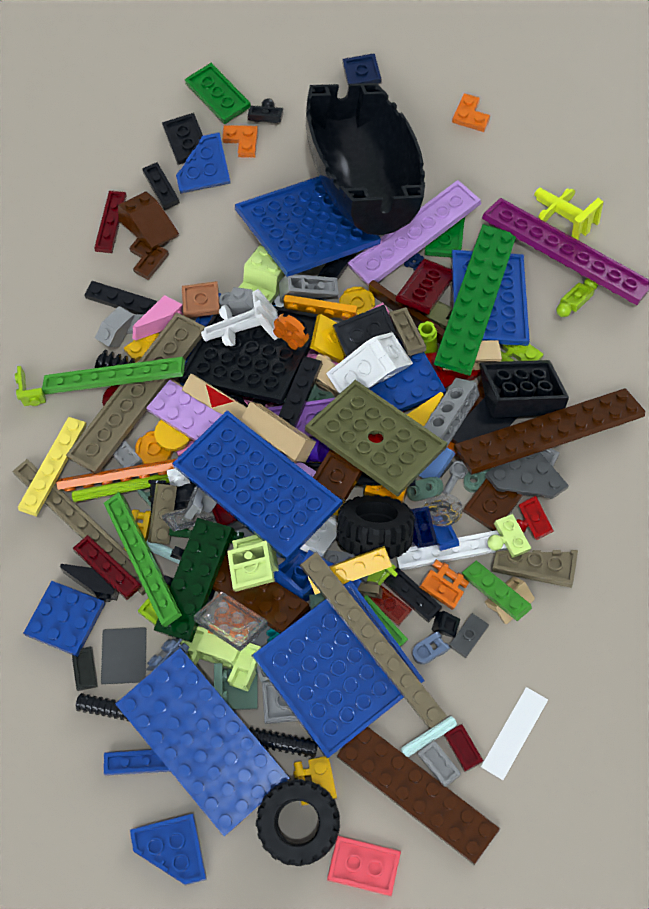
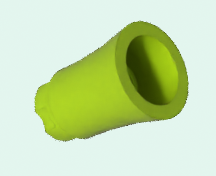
M429 321L421 323L418 326V331L426 345L424 353L438 352L437 330L434 324Z

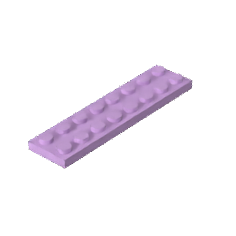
M457 180L422 206L408 225L394 233L385 234L381 237L380 244L365 249L349 261V268L368 286L372 280L379 282L481 205V200Z

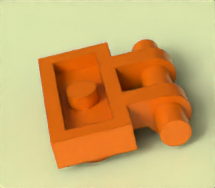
M436 559L432 566L438 570L437 573L432 569L429 570L419 588L452 610L456 607L464 593L458 586L461 585L466 588L469 581L463 578L464 575L461 573H456L450 569L448 564L445 562L441 563ZM444 574L452 579V583L443 578Z

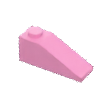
M164 295L133 325V339L136 341L163 331L176 313L183 315V304Z

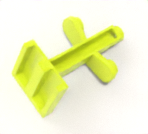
M539 187L534 196L537 197V201L548 207L547 210L543 209L538 216L540 220L547 222L555 212L573 223L571 237L579 240L581 233L586 236L590 232L592 223L596 225L600 223L604 202L600 198H597L585 210H582L569 203L575 195L576 191L574 189L567 188L562 196L557 197Z

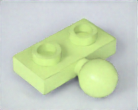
M513 514L494 522L500 536L492 535L488 538L487 544L491 550H500L503 544H505L512 558L531 550V546Z

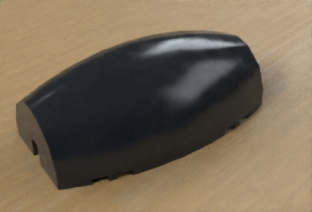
M377 83L349 84L344 98L337 97L338 84L310 85L306 106L307 141L318 176L332 203L355 227L367 234L385 235L394 233L408 225L419 212L423 202L425 171H423L424 162L417 138L404 114L397 111L396 103H391L388 100L389 95Z

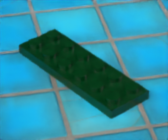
M200 518L196 519L169 589L182 616L167 627L162 626L159 619H157L154 631L192 643L234 533L232 527Z

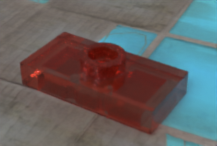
M380 585L383 590L382 599L370 598L390 620L400 626L412 612V609Z

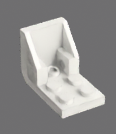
M391 332L368 340L326 374L340 394L354 380L370 389L375 384L383 382L408 368L413 362L394 333Z

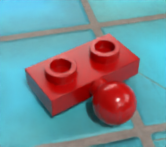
M536 496L519 504L525 520L516 519L523 533L529 526L535 539L538 540L554 532Z

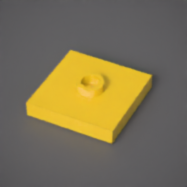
M319 314L316 318L310 348L340 363L344 360L345 355L332 327L337 322Z

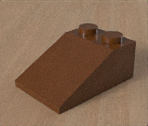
M147 191L118 205V221L151 250L179 236V232L159 202Z

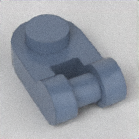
M439 631L414 646L413 659L418 664H427L450 650L449 645L441 639L442 636ZM433 643L438 647L435 650L430 646Z

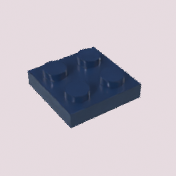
M375 53L342 59L348 85L381 83V75Z

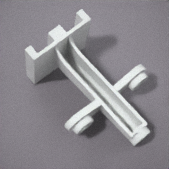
M257 289L252 292L254 303L252 310L232 317L230 308L227 305H223L219 309V313L224 321L205 327L201 335L206 342L222 337L225 346L231 347L236 344V332L261 325L276 340L278 337L273 333V330L275 329L274 321L278 318L277 310L263 293Z

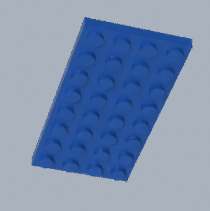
M226 411L172 463L175 469L260 539L267 541L272 549L287 561L343 504L340 498L229 411Z
M181 648L116 703V706L223 836H226L262 804V799L272 788L290 779Z

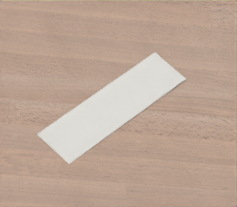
M527 687L525 688L481 766L483 769L504 780L548 699Z

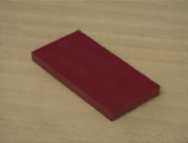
M423 259L397 294L395 301L430 314L452 282V269Z

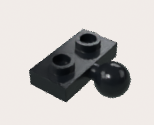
M264 99L261 106H250L247 114L248 120L281 123L283 108L275 107L272 99Z

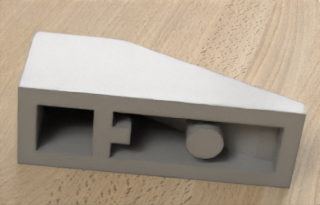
M295 274L288 277L285 275L279 281L280 299H284L285 295L310 299L339 295L337 278Z

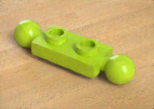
M589 278L585 279L583 284L580 282L576 284L561 299L560 304L556 308L557 314L560 317H567L571 311L577 312L594 295L598 284Z

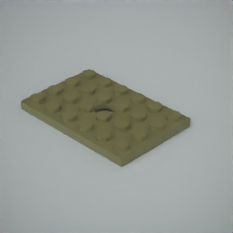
M354 380L305 425V431L397 497L447 448V442L357 380ZM379 433L383 436V441L380 443H373L368 438L370 434L376 435Z

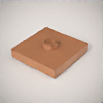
M218 282L182 286L183 315L187 318L220 314Z

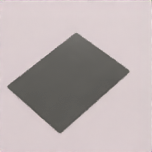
M146 627L103 629L102 685L140 683L146 678Z

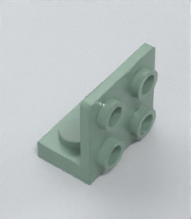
M214 663V688L233 710L257 709V668L255 669L256 676L249 691H245L229 685L227 680L232 669H224L222 663Z

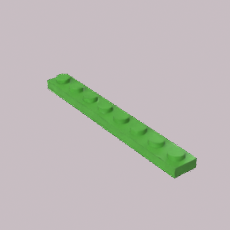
M183 357L44 375L42 390L44 394L183 377L185 360Z
M118 492L104 502V505L161 625L167 627L182 616L123 494Z

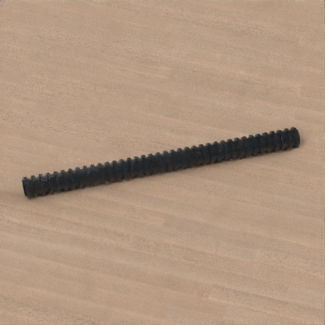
M80 693L77 697L76 710L78 712L82 710L83 713H87L89 711V714H101L103 717L107 715L108 718L114 716V719H126V721L130 722L116 706L117 702L114 699L110 701L109 698H97L94 695L91 697L89 694L85 696L84 693ZM253 727L249 728L259 742L268 750L272 748L273 751L278 749L279 752L284 750L285 753L291 752L293 755L298 753V756L304 754V757H308V755L313 759L316 757L318 746L310 738L305 740L304 737L300 739L298 736L292 737L290 734L285 736V733L279 735V732L274 734L273 731L266 732L265 729L260 731V728H256V730Z

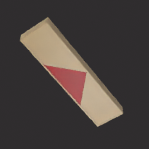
M191 373L182 388V391L220 414L229 411L239 420H241L247 408Z

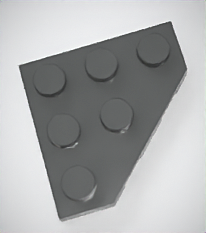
M540 452L496 466L485 474V477L493 487L501 492L512 491L521 495H539L553 499L569 487L566 481Z

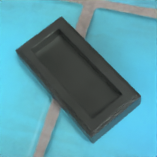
M91 646L82 648L78 657L72 655L77 691L98 687L93 648Z

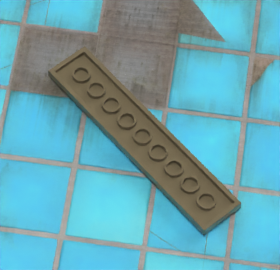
M176 313L138 362L183 357L185 360L201 340V332L204 331L205 326ZM171 378L121 384L66 454L67 458L94 474L99 473L146 412L147 406Z

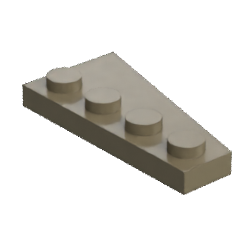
M508 550L496 551L492 572L572 588L578 550H571L570 552H561V550L541 552V550H533L514 558L511 557Z

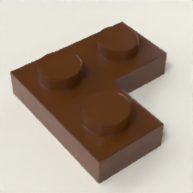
M138 238L129 247L131 253L141 257L140 261L133 268L134 273L147 280L152 277L169 255L168 250L160 246L151 250Z

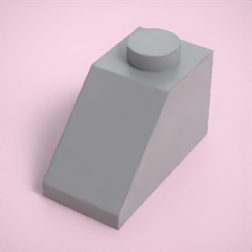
M233 288L228 298V304L233 316L254 308L253 290Z
M119 306L102 321L95 339L108 347H120L135 315Z

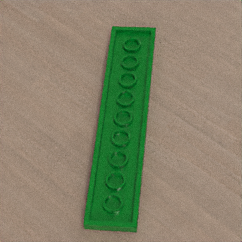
M482 225L434 365L468 376L471 375L516 236L510 232Z

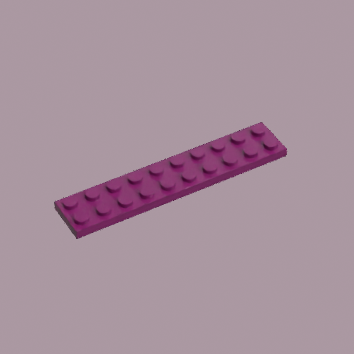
M502 198L498 199L483 213L482 219L489 224L510 232L518 240L532 246L534 249L539 250L635 305H638L649 292L648 278Z

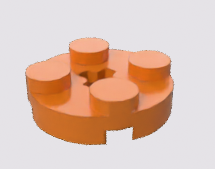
M284 314L279 315L274 321L275 329L273 333L278 338L286 341L289 347L294 350L298 347H303L309 340L308 333L305 336L303 332L305 327L293 316L288 315L284 317Z

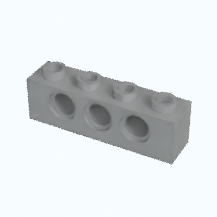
M455 378L453 383L449 385L446 394L435 411L431 413L426 425H424L426 429L447 442V446L479 397L476 382Z

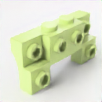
M199 626L192 643L184 640L180 642V645L185 643L189 647L186 655L195 665H197L199 659L211 663H222L224 667L232 669L227 680L229 685L249 691L256 676L255 669L258 665L251 655L262 648L261 646L208 633V629Z

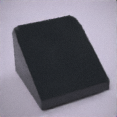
M446 611L438 612L431 631H439L442 635L454 638L460 618Z

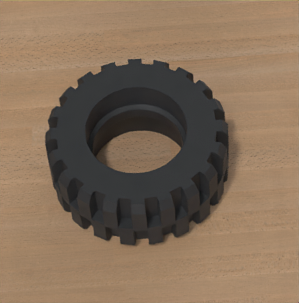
M380 495L357 496L353 500H347L338 512L337 540L343 549H346L350 554H355V556L385 546L389 558L393 559L395 556L399 557L406 553L412 545L415 516L407 504L401 503L396 498L391 499L389 496L382 497Z
M295 779L275 786L262 799V804L257 811V835L263 844L262 847L271 854L272 858L286 865L303 866L320 860L331 850L340 831V814L335 800L326 789L307 780ZM294 801H303L310 804L316 810L319 818L317 833L311 840L302 844L286 840L278 827V818L281 810L287 804Z

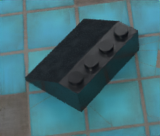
M550 360L480 362L479 366L486 405L492 418L542 416L566 408L569 396Z

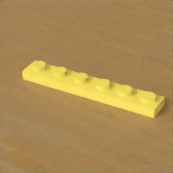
M72 417L67 418L19 503V511L37 517L68 461L66 454L83 434L86 422Z

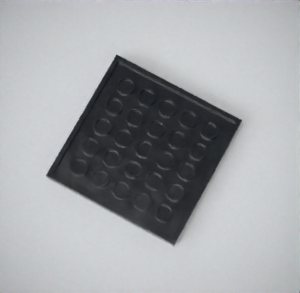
M274 306L278 316L284 314V317L288 315L293 316L305 327L303 332L305 336L308 333L309 340L303 347H298L296 350L290 348L288 343L282 338L274 340L261 325L236 332V344L231 347L225 346L222 337L207 342L202 337L184 366L183 377H178L179 381L186 383L191 373L220 391L282 405L303 357L307 356L310 350L318 314ZM215 314L210 319L207 327L224 321L220 314Z

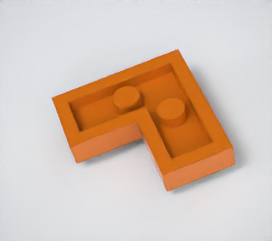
M464 93L452 118V123L484 132L490 120V115L476 111L480 102L479 97Z
M224 125L223 143H239L238 157L255 158L258 126Z

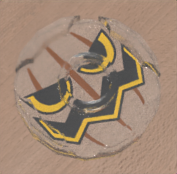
M445 494V496L439 495L427 499L424 503L423 512L429 523L436 526H449L459 521L462 517L463 508L461 501L457 497Z

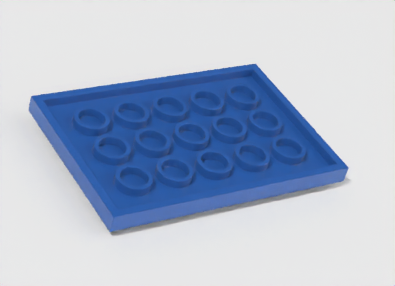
M452 250L453 307L473 251ZM510 254L482 341L499 340V344L529 345L524 254Z

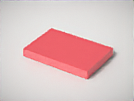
M338 836L327 881L392 897L401 851Z

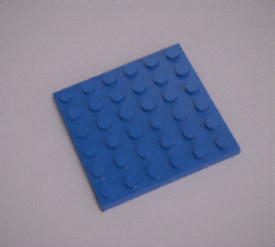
M319 176L235 204V211L286 277L381 243L379 235L363 232L341 214L324 190Z
M350 580L344 584V587L421 683L424 682L423 677ZM326 599L251 655L326 758L332 756L404 698Z

